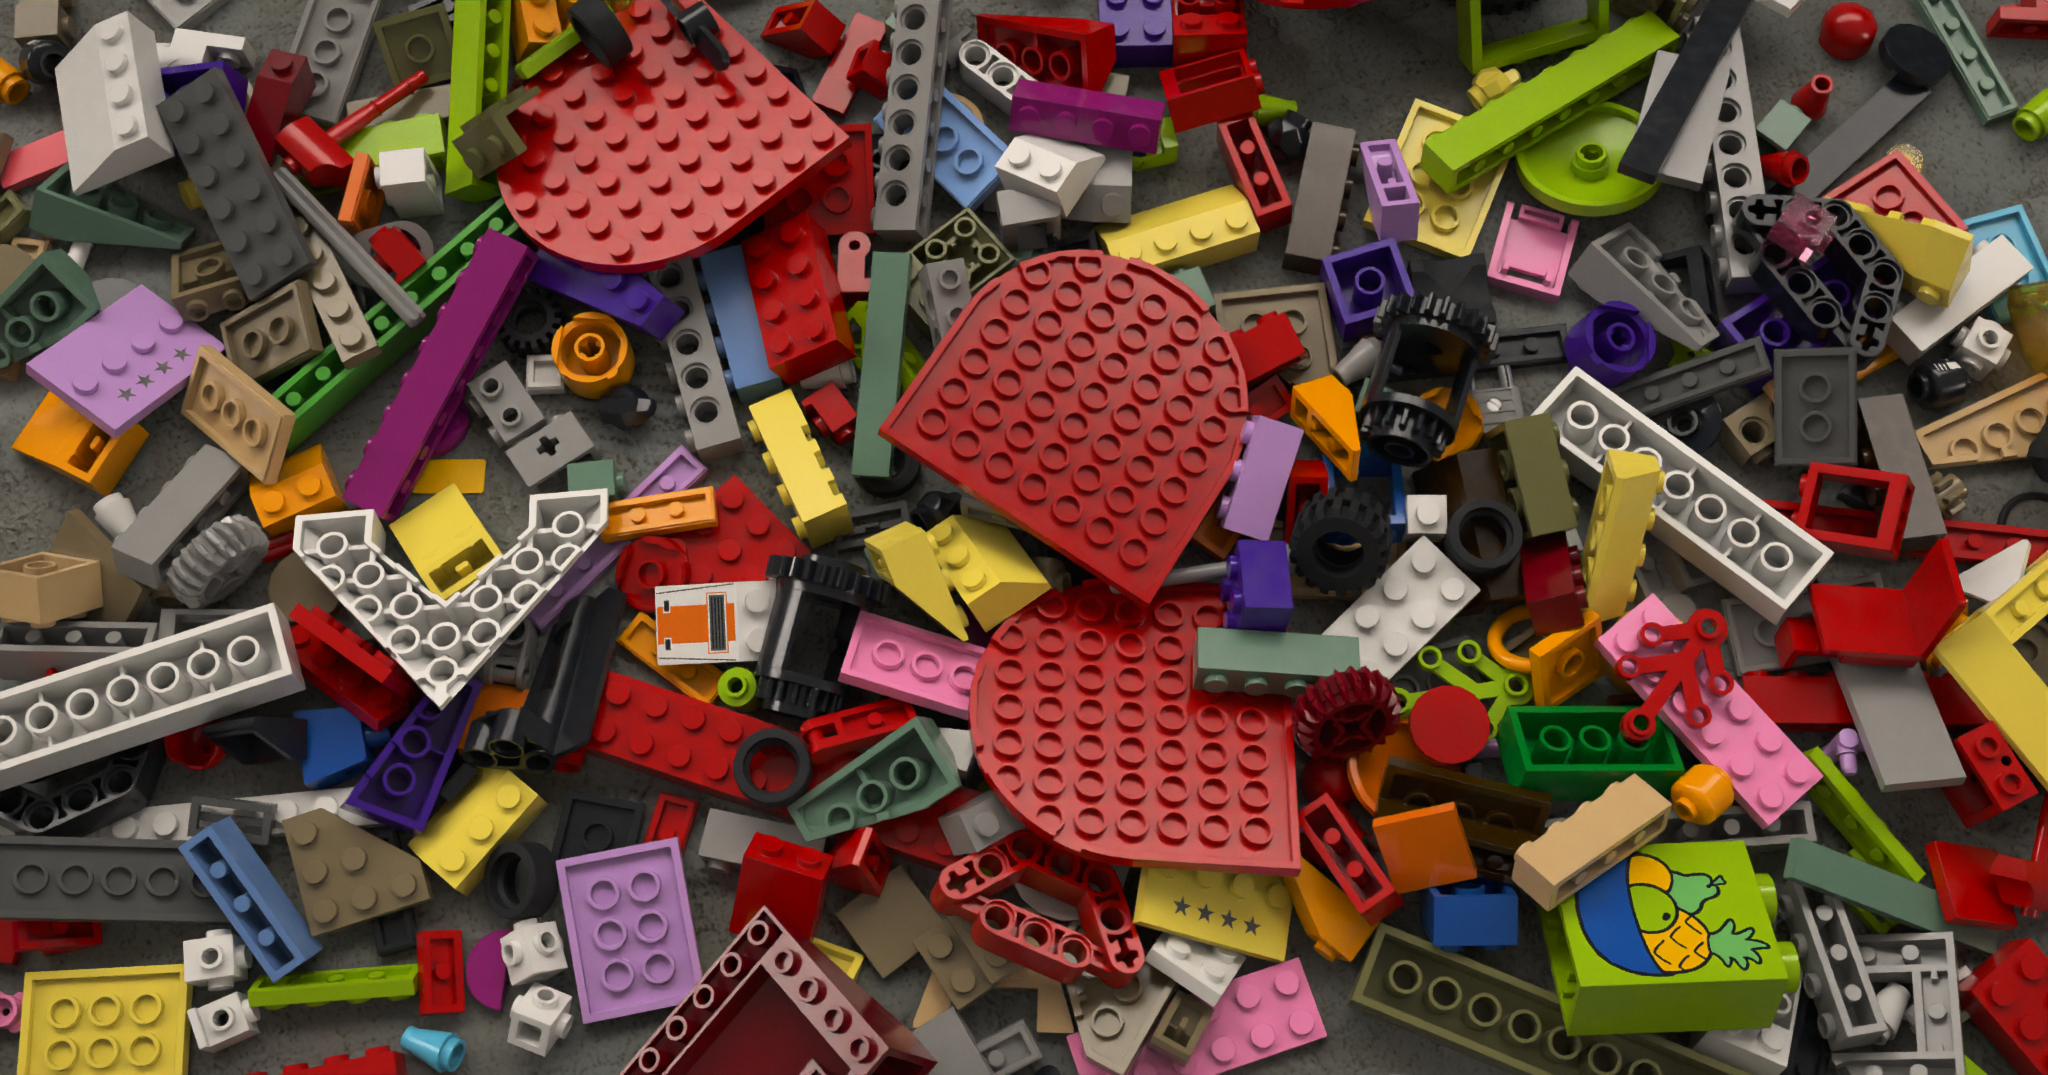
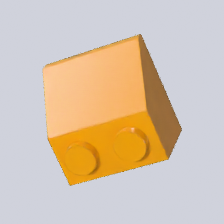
M321 444L284 459L276 484H263L253 474L249 475L251 500L262 527L272 537L294 530L297 515L349 510L345 499L341 498L343 496Z

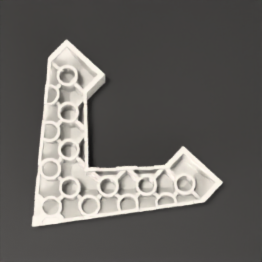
M608 488L530 495L529 528L517 537L519 542L504 556L498 554L476 574L478 579L463 593L457 591L447 601L443 600L436 593H431L399 563L395 564L385 555L386 532L374 509L297 515L295 518L292 549L442 711L609 525Z

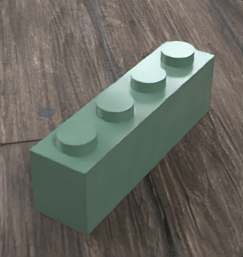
M1198 626L1193 645V689H1202L1211 693L1232 691L1246 692L1253 696L1277 694L1296 698L1297 695L1306 693L1307 684L1315 685L1318 683L1319 675L1326 678L1333 674L1334 669L1339 673L1345 672L1350 665L1356 671L1359 670V638Z

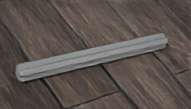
M279 167L273 172L285 198L409 327H416L420 322L424 321L426 315L422 308L287 168Z

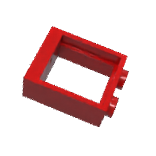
M1244 47L1159 71L1175 133L1262 109L1259 95L1265 94L1261 74L1258 72L1255 58L1248 59Z
M1811 462L1808 474H1803L1801 477L1799 496L1802 497L1799 511L1795 510L1793 512L1791 521L1833 552L1898 562L1915 486L1908 474ZM1823 480L1888 489L1876 538L1812 529Z
M1992 720L1952 741L1966 774V779L1962 785L1940 788L1966 829L2039 793ZM2002 757H2006L2009 760V766L2002 764Z

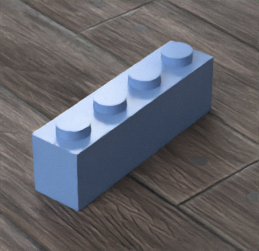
M741 244L703 254L699 257L702 269L695 272L701 292L708 291L711 302L705 304L710 325L718 324L721 335L714 337L720 359L726 357L728 359L730 369L723 372L729 392L737 391L741 403L783 392L784 387L781 378L769 369Z
M231 816L209 825L178 847L181 854L273 983L324 949L317 938L311 937L309 926Z

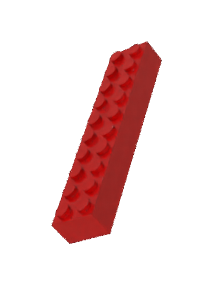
M608 670L589 744L581 748L590 756L795 823L787 808L768 810L754 805L742 794L733 775V760L738 747L749 735L762 729L780 728L791 732L804 743L807 751L810 744L804 741L802 734ZM767 746L759 750L753 756L750 763L752 782L759 789L766 792H779L786 789L794 781L797 774V761L794 755L788 749L781 746ZM851 751L836 755L824 764L818 765L813 763V778L806 793L863 753ZM960 786L928 809L865 827L875 830L890 855L942 872L947 866L963 859L967 854L954 856L937 818L983 793Z

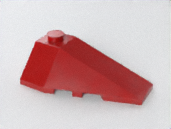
M998 14L976 15L978 39L990 45L1037 82L1101 92L1116 62L1115 25L1113 23L1078 18Z

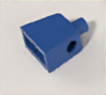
M344 707L294 712V718L307 719V759L301 760L304 784L314 791L329 789L366 773L376 759L375 748L387 745L394 735L392 724L380 732H376Z

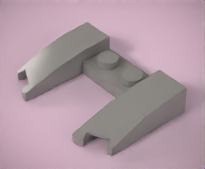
M1926 932L1854 935L1871 982L1913 984L1917 1052L1832 1053V1060L1836 1068L1846 1067L1851 1075H1967L1958 985L1957 948L1954 933Z

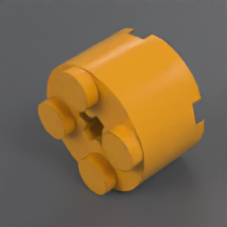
M600 312L580 313L572 317V321L564 327L561 326L556 331L551 346L552 358L564 382L573 393L589 399H600L601 395L609 394V391L613 388L629 383L635 370L634 351L622 327L609 315Z

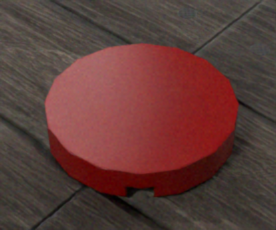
M644 536L638 538V540L628 544L622 550L616 563L615 580L617 588H620L622 592L627 594L626 603L640 612L656 613V586L690 585L691 568L688 557L679 544L667 537Z
M1442 685L1429 689L1416 700L1408 716V733L1413 747L1436 765L1454 767L1468 763L1483 750L1489 737L1490 719L1485 706L1475 694L1459 686Z

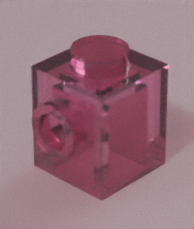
M1798 192L1766 238L1806 263L1814 251L1822 254L1833 240L1835 234L1829 230L1838 217Z

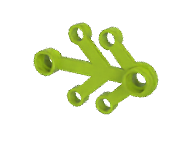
M1465 640L1459 644L1455 651L1456 660L1463 666H1473L1489 678L1491 682L1476 683L1444 661L1442 653L1437 647L1430 645L1423 647L1416 657L1417 665L1421 670L1432 672L1451 686H1459L1475 694L1479 700L1496 698L1487 713L1490 719L1491 734L1486 743L1496 736L1498 731L1497 725L1503 718L1507 706H1522L1534 694L1532 676L1530 674L1515 672L1507 668L1503 669L1481 654L1479 644L1473 640ZM1462 648H1471L1475 653V658H1465L1461 652ZM1425 653L1433 654L1436 658V663L1433 665L1426 664L1423 661L1422 655ZM1509 681H1519L1522 685V690L1520 692L1511 690ZM1396 687L1395 690L1398 697L1402 698L1405 703V707L1400 712V718L1409 716L1416 700L1427 691L1409 693L1403 688Z

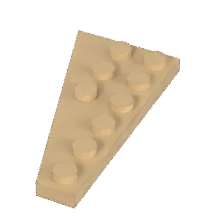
M2048 369L1916 430L1915 433L1927 470L2028 459L2026 455L2029 446L2037 438L2048 415Z

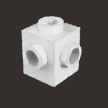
M1978 316L1968 327L1964 325L1959 327L1950 342V345L1954 346L1948 358L1958 361L1971 378L1980 382L1993 368L1999 371L2004 366L2011 354V350L2007 349V346L2013 334L2004 330L1997 322L1985 320Z
M537 918L522 920L513 925L514 930L500 939L502 959L507 966L512 986L546 981L568 968L563 951V940L559 935L556 921L539 923Z
M210 930L206 932V938L183 941L185 983L197 987L208 986L209 991H222L234 988V982L248 980V968H251L253 962L252 952L241 937L232 934V930Z
M534 982L524 996H517L512 1005L507 1042L545 1057L558 1038L564 1039L572 1026L574 1016L569 1014L572 996Z

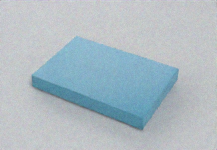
M2020 204L1962 220L1969 227L1968 233L1974 234L1973 247L1984 239L1991 243L2003 234L2034 267L2016 286L1984 309L1988 319L2002 324L2047 312L2048 260L2023 205Z

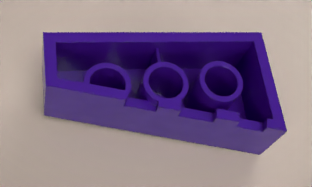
M539 249L536 253L539 258L527 281L542 291L545 289L550 294L559 296L575 305H580L593 312L609 315L615 321L660 341L666 337L685 313L682 308L639 273L618 274L586 270L581 268L578 263L561 257L560 259L554 258L542 249Z
M471 678L442 711L424 694L339 808L415 837L421 834L430 816L483 682Z

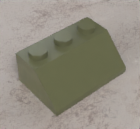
M1550 412L1504 421L1483 435L1486 449L1495 447L1509 508L1518 516L1523 528V542L1568 532L1578 527L1579 507L1575 498L1570 496L1567 484L1570 480L1569 467L1564 459L1561 460L1558 448L1560 431L1556 422H1552Z

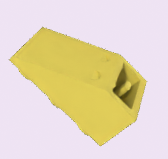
M452 483L389 525L430 592L436 593L445 601L457 591L463 593L478 579L476 574L498 554L504 556L455 483Z
M904 521L864 539L868 553L880 578L891 584L896 591L943 629L963 642L969 640L965 631V627L969 626L967 616L960 604L956 606L950 594L954 590V584L948 571L945 568L940 569L935 556L940 554V551L931 532L926 533L921 527Z

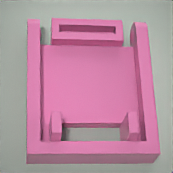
M1507 201L1487 268L1488 285L1556 304L1560 297L1580 221L1572 219L1566 234L1560 232L1565 219L1564 215L1522 204L1516 220L1511 218L1514 202ZM1512 270L1543 279L1542 284L1507 275V272Z

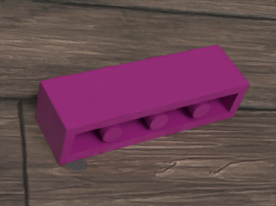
M1019 79L1012 96L1009 131L1156 155L1161 137L1166 103Z

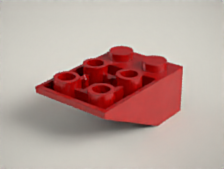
M1171 0L1173 29L1172 68L1244 47L1246 53L1247 27L1243 0Z

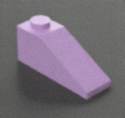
M1396 139L1359 142V153L1372 222L1379 241L1392 237L1395 238L1396 243L1417 240L1420 202Z

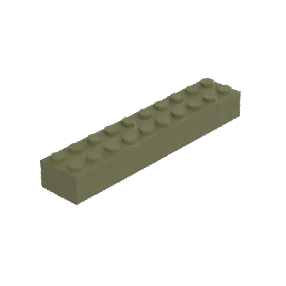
M1382 922L1378 924L1372 933L1346 1006L1512 1075H1752L1652 1033L1567 1036L1557 994L1455 952L1443 951L1440 949V946H1433L1432 943Z

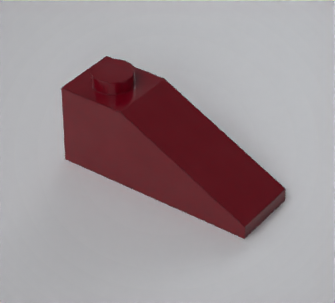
M276 49L271 50L257 75L246 118L270 167H273L279 156L274 138L287 125L299 119L316 88L306 56Z

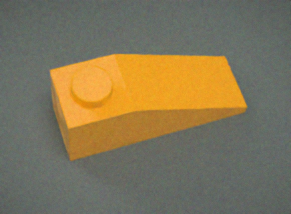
M1333 374L1293 386L1290 417L1350 482L1357 480L1361 448L1353 395L1350 390L1344 387Z
M1301 856L1299 876H1281L1290 893V899L1303 929L1316 942L1313 948L1325 959L1334 962L1335 959L1351 962L1379 922L1371 927L1360 915L1349 897Z

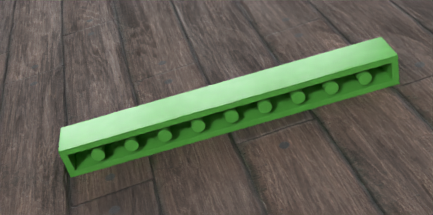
M503 196L399 285L422 308L426 315L424 321L420 322L416 327H409L382 299L365 314V317L383 353L347 370L332 342L324 349V352L318 354L271 394L296 414L287 450L290 453L433 330L437 323L436 317L440 307L449 301L455 290V281L458 274L467 268L473 257V248L479 237L485 235L488 227L526 246H530L533 243L516 224L504 202Z

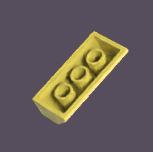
M1233 184L1131 215V223L1107 222L1093 227V230L1098 235L1100 249L1103 251V254L1118 256L1128 260L1130 257H1134L1157 266L1169 274L1179 268L1186 267L1191 269L1197 266L1202 268L1257 251L1260 237V229L1248 199Z
M1609 448L1607 450L1581 556L1589 608L1601 616V622L1623 616L1627 602H1633L1636 595L1637 580L1633 579L1636 566H1643L1646 555V544L1642 543L1645 531L1652 530L1655 521V508L1652 507L1654 495L1661 494L1665 481V472L1661 471L1656 456Z

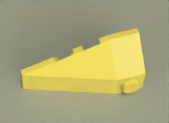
M1846 201L1902 266L1904 272L1902 286L1926 304H1939L1948 308L1970 271L1974 234L1929 218H1923L1920 224L1905 221L1903 213L1892 210L1886 216L1878 215L1865 204ZM1826 219L1829 224L1836 226L1833 221Z

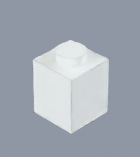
M1407 494L1404 498L1407 524L1402 542H1416L1423 535L1431 542H1440L1444 538L1447 529V495Z

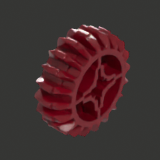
M1351 665L1345 672L1339 673L1334 669L1333 674L1326 678L1319 675V682L1315 685L1307 684L1306 693L1297 695V704L1291 708L1292 729L1299 745L1303 747L1305 752L1311 753L1314 759L1323 757L1327 763L1335 758H1338L1343 763L1351 756H1355L1358 760L1361 753L1366 751L1373 753L1374 746L1386 744L1385 736L1396 733L1395 725L1401 722L1400 712L1402 711L1401 701L1392 682H1389L1387 677H1384L1379 670L1370 671L1366 666H1363L1356 671Z

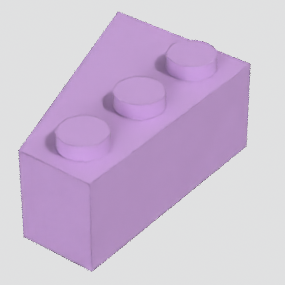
M1246 415V421L1240 432L1241 438L1239 442L1244 445L1238 462H1234L1225 495L1220 496L1214 516L1218 518L1217 526L1262 541L1269 540L1304 433L1303 429L1261 415Z

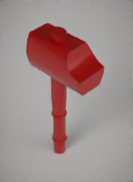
M419 70L406 80L402 79L400 84L376 100L370 101V104L355 111L327 131H324L309 116L293 121L274 138L278 154L283 158L284 166L293 175L299 173L313 187L335 186L346 190L354 159L339 144L366 127L378 116H382V113L410 94L414 95L416 90L429 82L427 75L424 71Z
M2045 790V795H2042L2044 799L2039 815L2031 860L1998 854L1989 870V874L1993 876L2002 902L2020 906V915L2040 919L2041 911L2048 912L2047 790Z

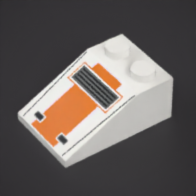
M776 580L656 586L657 664L680 665L758 661L776 595Z

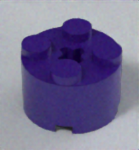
M1609 301L1600 305L1574 324L1568 331L1565 340V354L1569 363V373L1577 366L1606 388H1613L1622 384L1642 370L1653 358L1656 350V336L1650 322L1645 323L1638 315L1641 311L1629 303Z

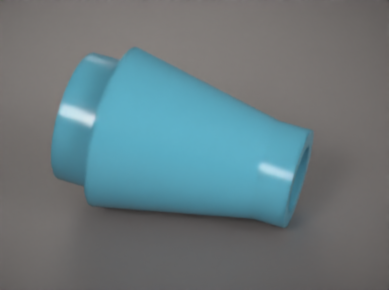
M409 1026L405 1030L400 1042L402 1050L410 1052L439 1073L445 1071L454 1072L462 1063L466 1052V1042L460 1039L457 1033L420 1029L414 1026Z

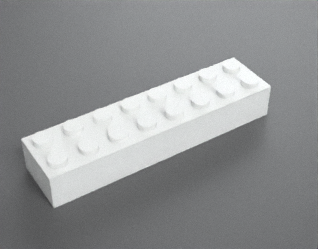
M1577 366L1570 371L1531 415L1550 412L1552 422H1556L1560 431L1558 448L1561 460L1564 459L1567 462L1570 474L1596 493L1608 448L1656 456L1661 471L1665 472V481L1661 494L1654 495L1652 507L1655 508V521L1652 530L1649 532L1775 626L1805 593L1808 585L1813 583L1822 573L1834 555L1832 550Z
M273 602L1 691L0 791L306 690L287 617Z

